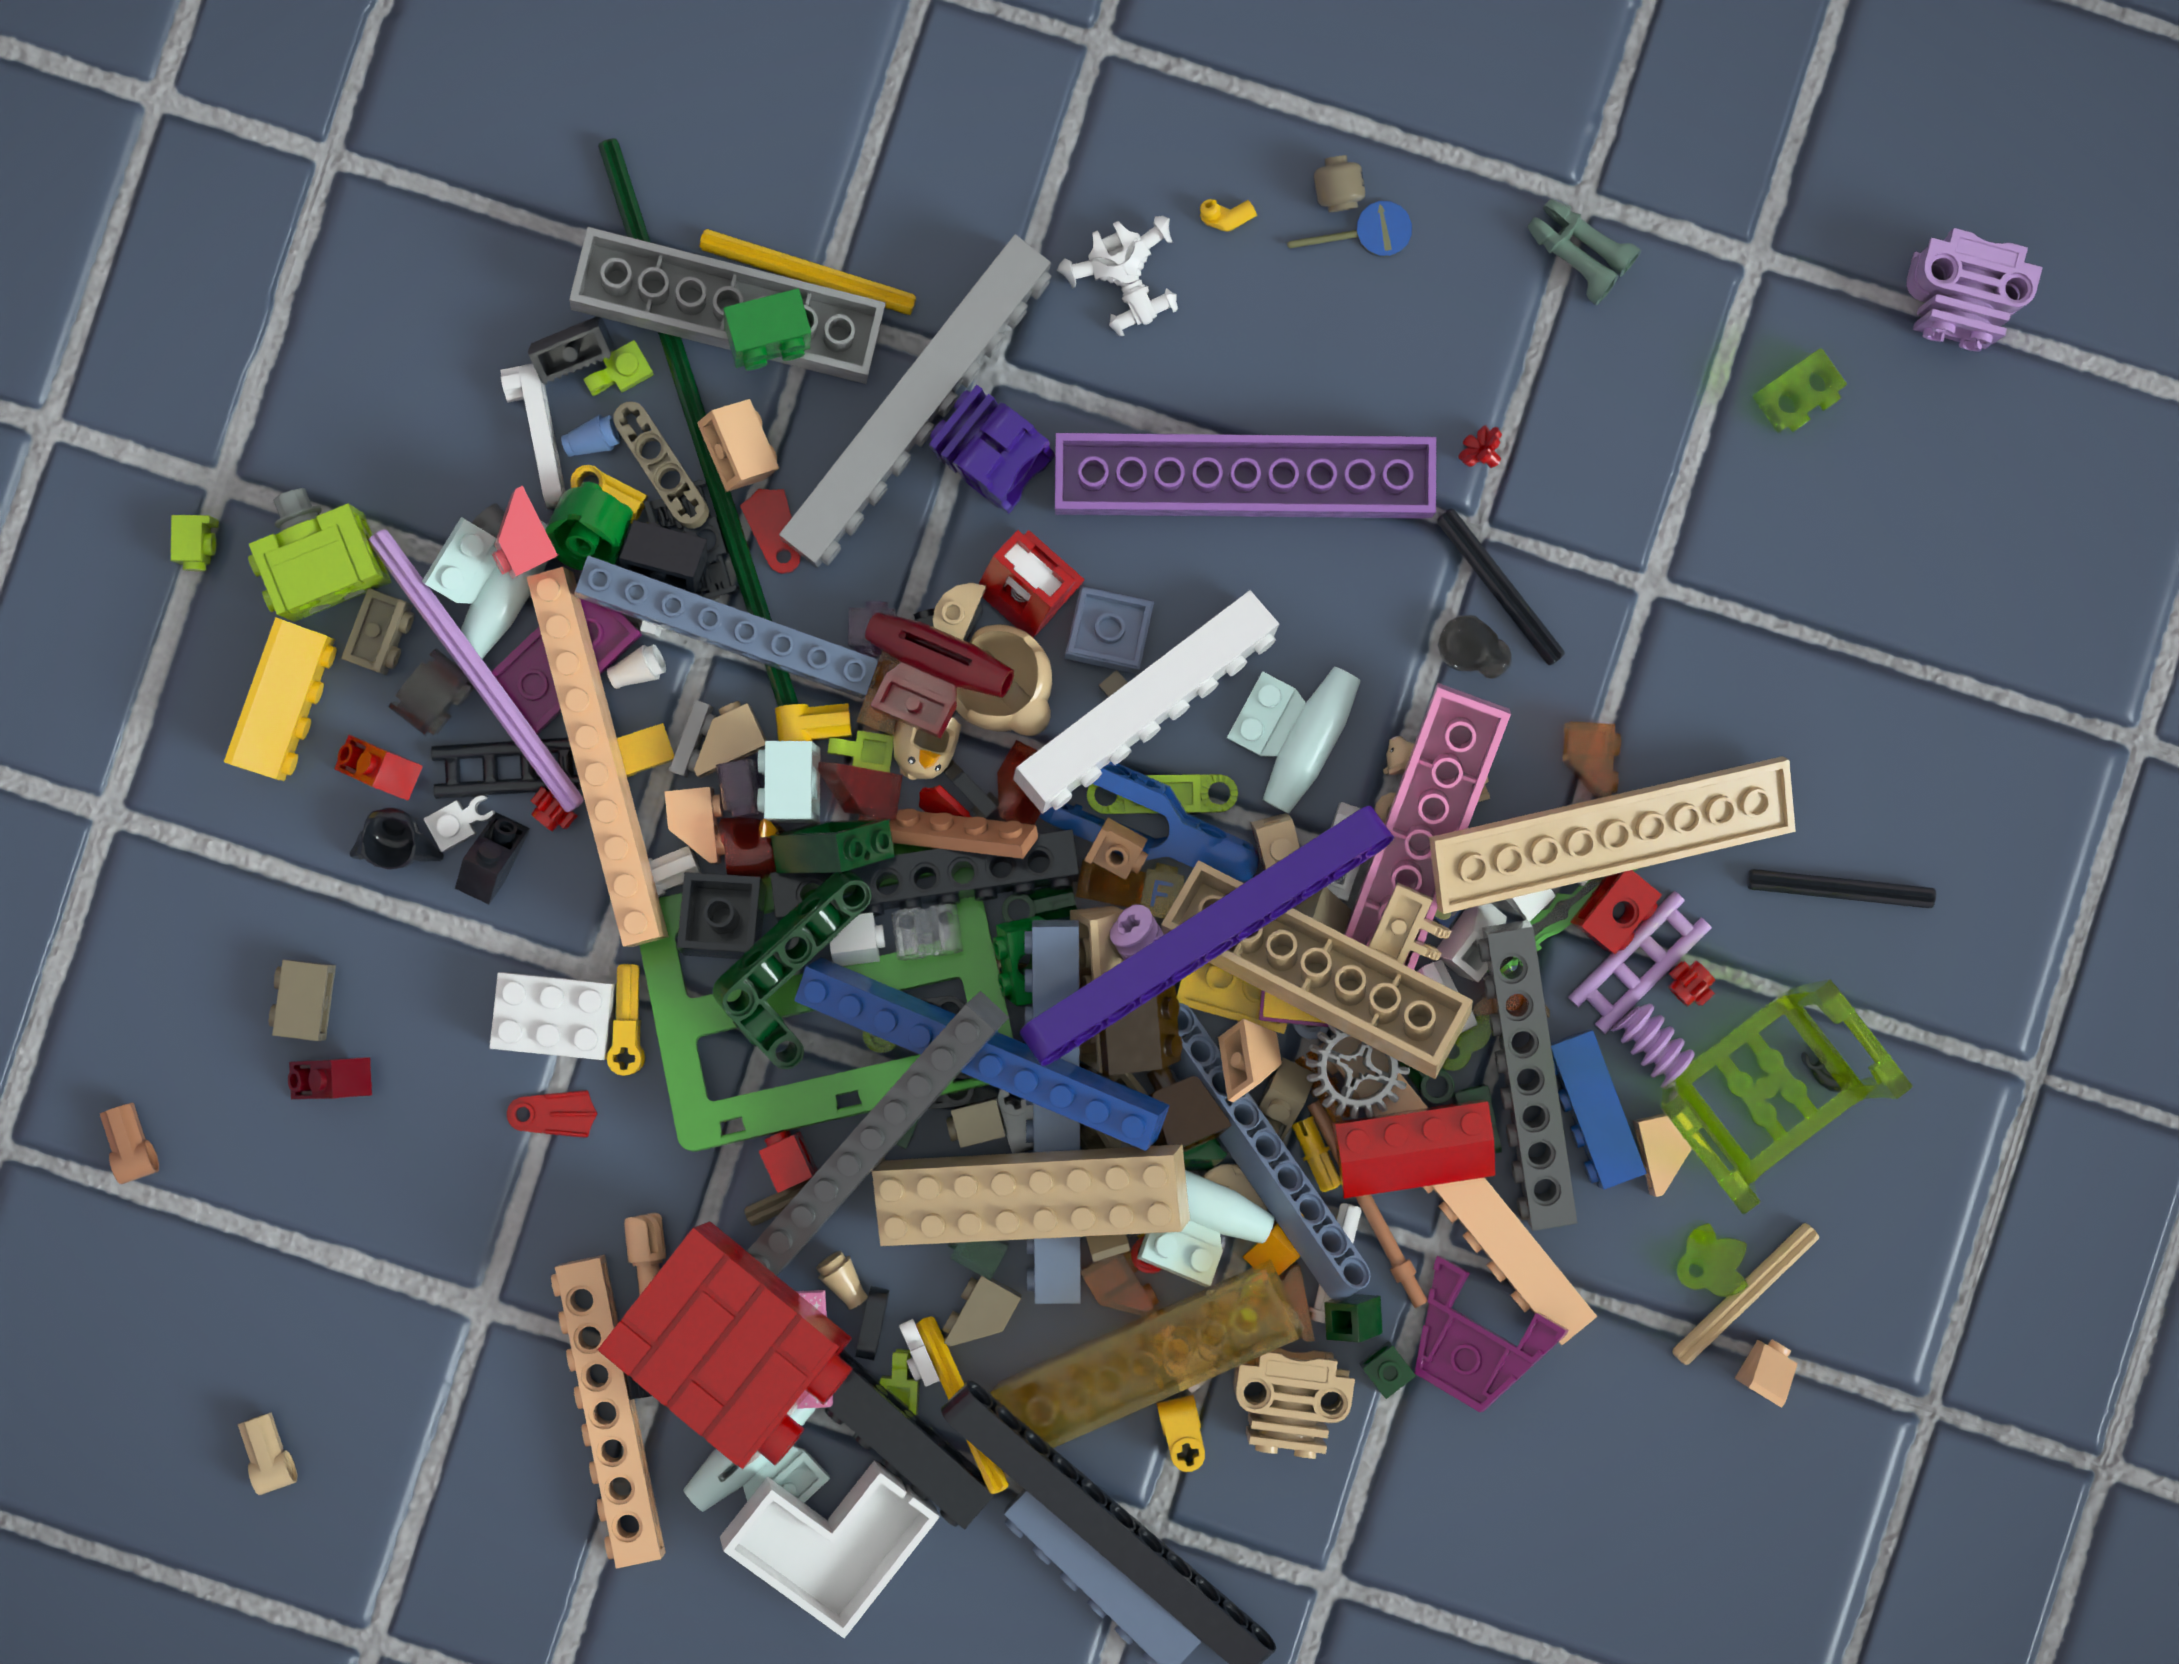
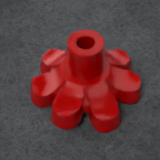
M1484 425L1478 430L1477 438L1473 435H1468L1463 440V444L1468 449L1460 452L1459 459L1468 467H1472L1478 462L1486 463L1490 468L1497 466L1501 461V457L1495 452V449L1500 445L1499 439L1502 436L1499 428L1493 427L1489 430L1487 425Z

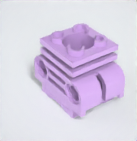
M1953 228L1944 240L1931 238L1926 249L1921 253H1913L1907 276L1909 293L1915 299L1926 302L1918 308L1917 316H1921V318L1914 323L1913 330L1923 332L1922 337L1931 341L1943 342L1944 338L1960 342L1959 347L1962 349L1980 352L1982 348L1986 349L2004 337L2007 328L2001 326L2009 321L2011 315L2033 300L2043 267L2024 262L2028 247L2013 243H1991L1977 237L1972 232Z

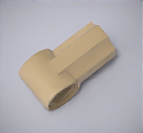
M272 1412L238 1424L250 1460L248 1473L255 1492L258 1495H262L296 1483L297 1470L290 1453L283 1448Z

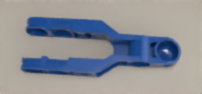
M1110 762L1100 769L1102 775L1092 784L1166 817L1170 829L1169 836L1156 839L1121 824L1148 839L1142 850L1148 854L1146 860L1170 857L1193 868L1199 860L1240 882L1250 880L1257 873L1260 860L1255 847L1243 839L1187 814L1170 786L1119 763L1114 765ZM1066 803L1058 810H1054L1051 807L1043 814L1039 809L1037 810V815L1042 820L1063 830L1073 829L1074 835L1094 843L1106 821L1083 811V806L1079 804L1072 806ZM1112 851L1123 856V854L1120 851Z

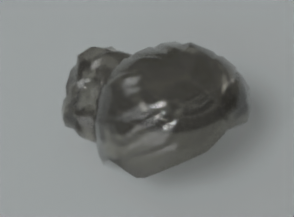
M1474 615L1457 616L1448 621L1439 636L1437 645L1440 657L1452 669L1462 672L1479 671L1485 678L1492 679L1498 678L1511 666L1512 654L1508 645L1502 639H1498V635L1490 626Z

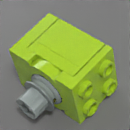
M305 488L285 492L273 499L280 519L274 524L275 527L281 529V532L249 543L252 555L248 556V561L256 577L261 576L267 590L262 591V595L270 612L276 611L277 615L293 622L365 594L368 588L374 590V588L377 589L392 583L386 566L369 544L368 540L373 534L365 514L350 504H345L320 514L321 506L312 507Z

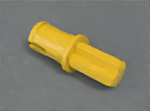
M1311 1116L1293 1124L1291 1127L1294 1129L1305 1154L1302 1159L1303 1161H1308L1320 1191L1328 1192L1340 1186V1178L1328 1153L1331 1150L1330 1146H1325L1315 1124L1314 1117Z

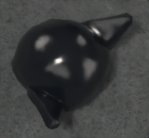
M391 807L372 811L368 815L363 831L359 833L357 841L350 851V857L353 859H366L376 867L389 870L407 867L415 860L420 862L441 861L444 857V854L434 846L428 837L419 832L418 824L409 813Z

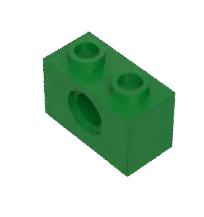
M1040 916L996 924L997 937L993 938V949L996 958L1001 961L1002 973L998 974L999 986L1002 985V989L1000 988L1002 996H1005L1016 1006L1033 1003V992H1025V969H1032V954H1030V962L1026 967L1018 969V962L1026 955L1025 931H1032L1033 920H1044Z

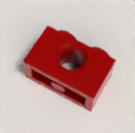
M1633 870L1608 875L1570 923L1603 950L1616 954L1618 950H1624L1634 938L1633 931L1640 922L1646 921L1654 914L1658 907L1656 902L1662 894ZM1622 901L1625 906V912L1620 919L1615 920L1612 914L1613 908Z
M784 1130L764 1140L767 1147L759 1150L777 1193L812 1178L818 1171L800 1131L791 1135L790 1130Z

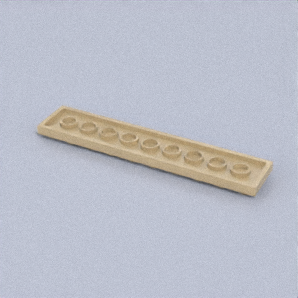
M1783 756L1429 837L1437 908L1442 914L1796 832L1790 761Z

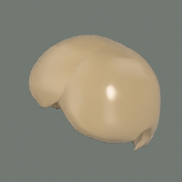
M1001 624L980 628L974 633L970 643L978 646L1013 669L1014 678L1010 689L1003 698L957 688V707L955 710L969 723L986 730L997 732L1013 730L1025 736H1035L1041 733L1048 726L1051 718L1048 700L1052 688V670L1048 656L1037 641L1021 629Z

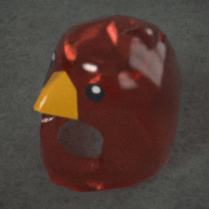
M724 817L720 820L718 825L719 838L725 847L727 875L761 877L762 880L770 878V873L776 872L771 835L786 832L784 828L766 819Z

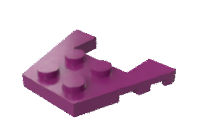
M1437 1256L1433 1268L1435 1270L1433 1284L1429 1290L1427 1301L1429 1303L1427 1317L1422 1329L1414 1374L1476 1411L1484 1412L1561 1341L1569 1330L1541 1313H1536L1519 1345H1514L1452 1308L1470 1272L1443 1256Z

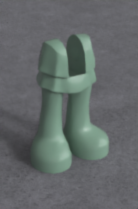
M1550 199L1543 206V209L1555 222L1563 227L1560 232L1557 233L1548 224L1536 217L1531 220L1527 228L1537 243L1545 246L1549 254L1554 253L1583 275L1588 282L1587 298L1593 304L1598 305L1611 291L1618 276L1622 277L1634 264L1641 253V249L1632 243L1620 244L1611 240L1586 223L1581 218V214L1572 212L1571 206ZM1572 236H1575L1599 254L1608 263L1610 268L1599 263L1570 241Z

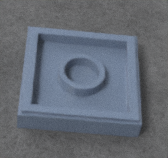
M1080 586L1064 659L1139 674L1154 602Z

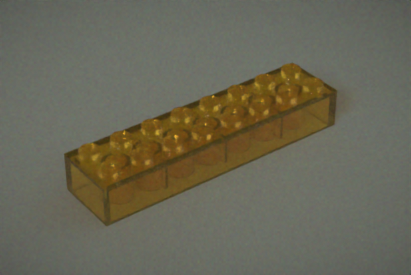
M1270 1259L1001 1380L990 1393L1052 1448H1055L1296 1341L1300 1338L1304 1327Z

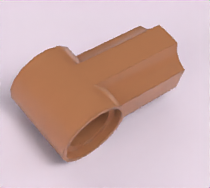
M134 1103L125 1104L99 1113L112 1151L109 1154V1161L117 1182L122 1185L157 1173L159 1171L158 1157L151 1142L145 1139Z

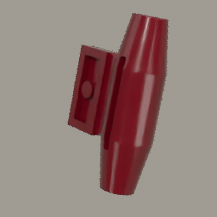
M876 612L867 625L865 639L901 662L890 672L886 673L870 706L877 712L941 739L957 707V688L1003 698L1011 687L1014 670L972 643L923 622Z

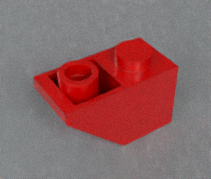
M348 735L345 744L338 752V761L334 769L371 787L408 801L423 766L357 737Z

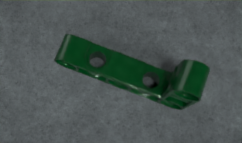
M852 870L832 874L812 894L803 899L748 949L714 983L713 996L717 1003L733 1020L735 1026L780 1069H791L797 1066L803 1059L804 1047L784 1023L781 1016L774 1011L766 1000L829 944L869 905L871 890ZM850 885H856L853 894L843 898L845 889ZM799 937L795 947L785 950L786 943L790 939ZM742 990L738 999L731 1002L727 1001L728 996L733 991ZM789 1041L784 1051L776 1053V1048L779 1044Z

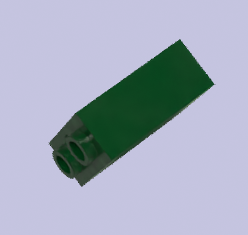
M889 819L822 821L771 835L776 873L844 872L895 857Z

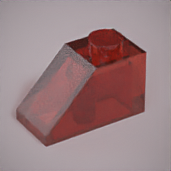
M1018 740L1013 744L997 772L999 817L1006 821H1018L1022 824L1034 825L1041 812L1013 778L1016 767L1038 750Z
M818 763L819 773L844 813L859 815L858 820H896L903 775L838 763Z

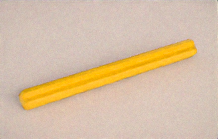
M709 229L704 230L700 238L699 246L703 251L792 279L886 302L885 308L910 315L914 310L916 296L912 293Z

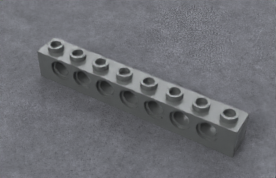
M1528 920L1483 927L1484 939H1478V951L1481 962H1487L1489 976L1483 977L1487 1000L1493 999L1495 1013L1489 1014V1023L1492 1036L1499 1037L1500 1050L1495 1051L1494 1054L1497 1071L1499 1074L1504 1073L1506 1087L1500 1088V1095L1504 1111L1510 1110L1512 1124L1506 1125V1134L1509 1146L1515 1147L1517 1160L1511 1161L1514 1182L1515 1184L1521 1183L1523 1197L1517 1198L1519 1216L1521 1220L1527 1221L1532 1231L1577 1224L1534 929ZM1505 958H1518V966L1513 972L1506 974L1500 971V965ZM1514 994L1523 995L1524 1002L1519 1009L1513 1011L1506 1009V1001L1510 996ZM1521 1031L1529 1033V1041L1526 1045L1522 1047H1513L1511 1045L1512 1038L1516 1033ZM1527 1068L1535 1070V1076L1531 1082L1527 1084L1517 1083L1518 1074L1522 1070ZM1536 1105L1541 1108L1540 1114L1536 1119L1532 1121L1523 1119V1113L1529 1106ZM1538 1142L1546 1144L1545 1152L1541 1156H1528V1151L1533 1144ZM1542 1179L1552 1181L1551 1187L1547 1192L1542 1194L1534 1192V1187L1538 1181Z

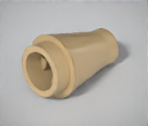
M842 1251L831 1254L816 1267L820 1273L818 1279L837 1295L849 1310L859 1306L868 1298L850 1256L845 1257Z

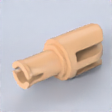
M659 1213L629 1217L624 1221L628 1263H632V1266L637 1268L639 1296L659 1272V1263H663V1259H666L663 1223Z

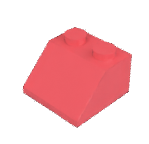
M523 486L515 489L510 496L494 544L497 551L492 554L501 574L509 572L512 579L558 556Z

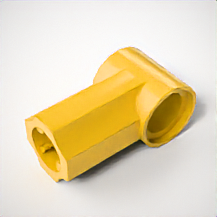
M582 465L573 472L570 480L571 488L580 487L582 481L587 476H597L602 491L612 495L632 509L631 524L633 520L637 521L645 508L644 501H647L648 495L601 472L592 465Z
M848 703L809 707L807 704H791L775 708L778 741H814L829 739L830 737H852Z

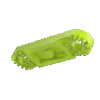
M1146 775L1170 786L1186 813L1225 812L1234 806L1238 798V789L1235 782L1226 775ZM1223 783L1229 788L1230 797L1224 804L1211 802L1208 790L1212 784ZM1091 784L1088 787L1087 801L1090 807L1100 814H1160L1117 795L1113 804L1102 806L1098 804L1094 796L1099 786Z

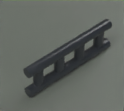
M568 737L541 739L550 753H557L558 764L577 790L582 789L578 774L574 775L573 754ZM514 741L432 746L431 748L433 761H445L446 783L434 784L435 799L538 792L541 787L550 791L542 779L536 777V771ZM520 756L521 778L498 780L497 757ZM482 758L483 781L461 782L460 759Z

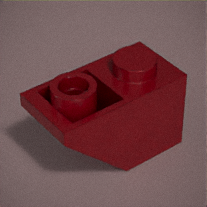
M370 1057L289 1062L288 1086L291 1090V1100L333 1099L372 1095Z

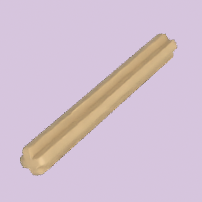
M1802 1224L1673 1348L1674 1356L1682 1364L1689 1365L1819 1239L1818 1233L1809 1224Z

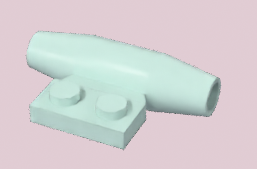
M461 517L422 580V583L456 603L471 604L461 627V632L481 659H483L511 627L531 593L526 577L544 572L547 562L513 579L509 572L502 575L492 556L497 551L494 545L496 538ZM541 521L544 529H546L547 524Z
M1334 666L1309 700L1305 702L1296 688L1262 671L1227 738L1261 757H1277L1262 799L1263 801L1288 814L1317 779L1342 733L1361 682L1360 679Z
M1185 1170L1190 1221L1181 1232L1146 1233L1137 1259L1204 1287H1209L1223 1252L1220 1234L1263 1244L1272 1230L1274 1216L1238 1192Z
M816 1408L796 1409L790 1417L803 1426ZM794 1445L776 1466L760 1454L756 1460L744 1469L736 1466L715 1449L684 1487L683 1491L689 1500L699 1510L704 1512L742 1486L748 1502L768 1476L805 1503L830 1479V1475L805 1449Z

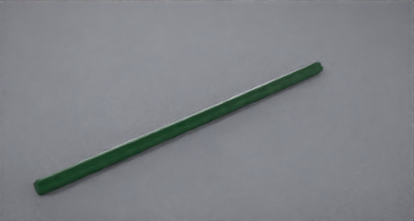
M616 138L604 140L599 143L598 147L627 237L650 242L618 140ZM658 332L747 612L772 621L731 491L726 492L697 424L706 416L682 338ZM765 665L777 706L798 704L789 673Z

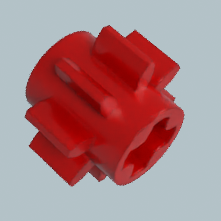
M541 787L530 800L537 806L531 815L552 832L558 825L567 830L578 816L573 811H564L553 794L545 788Z
M1681 961L1669 973L1674 981L1668 988L1686 1007L1690 1006L1693 1002L1698 1006H1703L1715 994L1709 987L1716 980L1698 961H1694L1690 966L1685 961Z

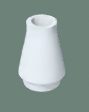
M654 644L649 647L642 645L616 665L607 668L608 678L615 689L658 680L660 674L666 672L663 656Z

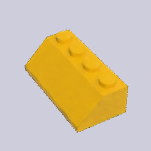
M275 617L225 756V763L281 781H285L287 775H292L298 762V754L295 753L300 739L304 740L310 729L311 719L307 717L312 703L317 704L323 692L324 683L320 682L325 668L329 669L332 666L336 656L337 648L333 646L335 639Z

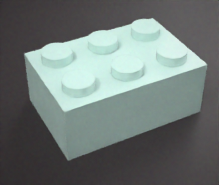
M765 741V750H758V772L765 775V788H758L757 806L758 811L764 813V819L774 823L820 822L821 748L814 742Z

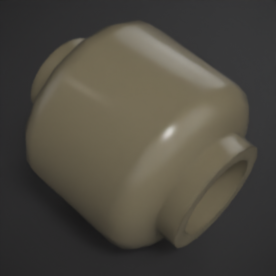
M1347 155L1324 159L1325 166L1318 168L1314 172L1318 204L1328 207V213L1358 208L1357 202L1365 197L1361 165L1356 162H1348Z

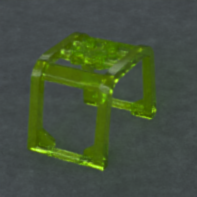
M1828 979L1796 986L1788 990L1693 1060L1680 1076L1663 1087L1661 1109L1711 1172L1719 1186L1724 1189L1741 1213L1745 1214L1761 1202L1756 1194L1755 1181L1771 1166L1859 1101L1869 1098L1898 1099L1909 1091L1913 1085L1857 1014L1855 1008L1851 1006L1834 982ZM1817 1005L1834 1024L1844 1021L1875 1063L1868 1067L1873 1077L1859 1080L1803 1006ZM1783 1014L1843 1090L1819 1109L1808 1098L1806 1085L1801 1080L1795 1079L1785 1067L1782 1054L1778 1050L1770 1048L1759 1034L1761 1030ZM1745 1042L1748 1043L1757 1055L1759 1068L1770 1073L1768 1076L1760 1077L1756 1081L1755 1086H1753L1751 1076L1740 1071L1728 1056ZM1715 1065L1727 1078L1729 1091L1734 1095L1740 1096L1750 1109L1752 1121L1764 1127L1775 1141L1752 1160L1748 1158L1692 1085L1694 1081ZM1779 1089L1782 1098L1787 1102L1795 1104L1805 1117L1802 1122L1788 1132L1777 1120L1775 1107L1764 1101L1766 1098L1774 1097ZM1700 1128H1704L1734 1167L1733 1170L1729 1171L1698 1131Z

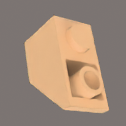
M712 787L664 791L668 829L709 863L720 864L721 855L727 854L725 833H718L717 817H723L721 795H714V788Z

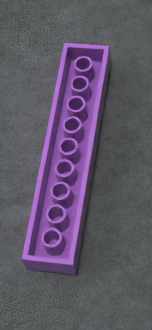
M1056 433L1055 515L1432 518L1436 513V437Z

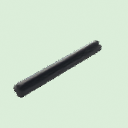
M1448 509L1437 519L1439 526L1548 665H1552L1561 659L1565 654L1562 647L1455 509Z
M1757 869L1750 870L1747 877V886L1750 890L1932 908L1936 901V890L1930 887Z

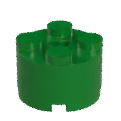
M583 482L580 487L566 490L561 495L545 529L558 555L555 558L563 564L580 571L583 570L587 556L614 565L631 528L633 511L628 505L621 503L612 495L602 491V488L594 482Z

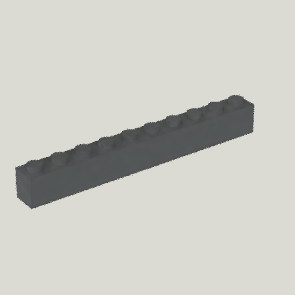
M981 991L967 1002L758 1237L747 1252L778 1276L1009 1017Z

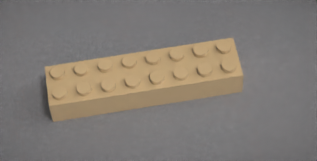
M1198 860L1161 924L1164 935L1244 883ZM1293 908L1209 962L1436 1079L1472 1010V999Z
M1182 1144L1150 1146L1146 1151L1137 1147L885 1160L872 1171L880 1246L1181 1232L1190 1221Z

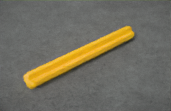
M933 1316L926 1317L917 1322L916 1327L949 1400L964 1385V1382L947 1344L944 1343L945 1339L936 1319ZM966 1439L989 1492L996 1494L1005 1490L1009 1484L1003 1470Z

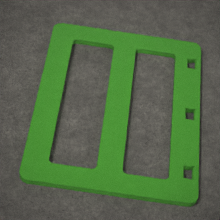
M906 844L893 845L894 855L939 849ZM967 867L961 868L955 873L954 880L961 884L968 883L972 880L974 871ZM770 873L754 876L761 877L766 885L764 914L775 912ZM924 873L918 879L935 875L932 873ZM888 878L880 884L879 888L898 884L899 882L896 879ZM856 885L847 887L843 896L853 894ZM816 889L807 892L804 899L810 894H812ZM682 893L659 898L669 937L639 946L679 1144L687 1151L697 1152L780 1133L784 1130L789 1131L868 1113L920 1056H910L731 1098L710 1101L707 1096L697 1042L702 1036L737 1029V1027L717 1003L713 994L697 998L688 997L676 941L679 931ZM975 897L962 898L959 904L946 907L952 936L949 940L879 956V962L843 966L899 991L952 979H960L964 985L967 1002L981 991L1008 1016L1005 997L1002 996L1000 990L1002 985L999 986L998 982L999 971L983 901H975ZM803 973L793 975L766 1000L781 1018L816 1011L794 1001ZM742 990L733 991L728 996L727 1001L731 1002L738 999ZM1008 1019L997 1032L1013 1038L1010 1020ZM976 1078L957 1082L953 1080L940 1096L990 1084ZM858 1092L861 1104L838 1109L836 1096ZM742 1118L746 1130L722 1135V1122Z

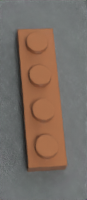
M899 809L889 821L893 843L1021 859L1025 857L1038 839L1036 825L1022 824L1018 821H996L983 817L971 818L954 816L949 813L920 812L915 809Z

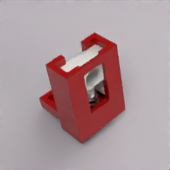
M1017 530L993 555L979 585L986 586L982 597L1016 628L1027 632L1034 638L1056 615L1063 604L1078 590L1085 579L1030 530L1024 535Z

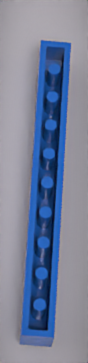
M822 957L805 967L794 1000L797 1003L919 1055L924 1052L956 1016L954 1013ZM999 1032L993 1035L961 1071L966 1075L1144 1151L1157 1141L1170 1107L1169 1104L1060 1058L1051 1064L1041 1066L1027 1044Z

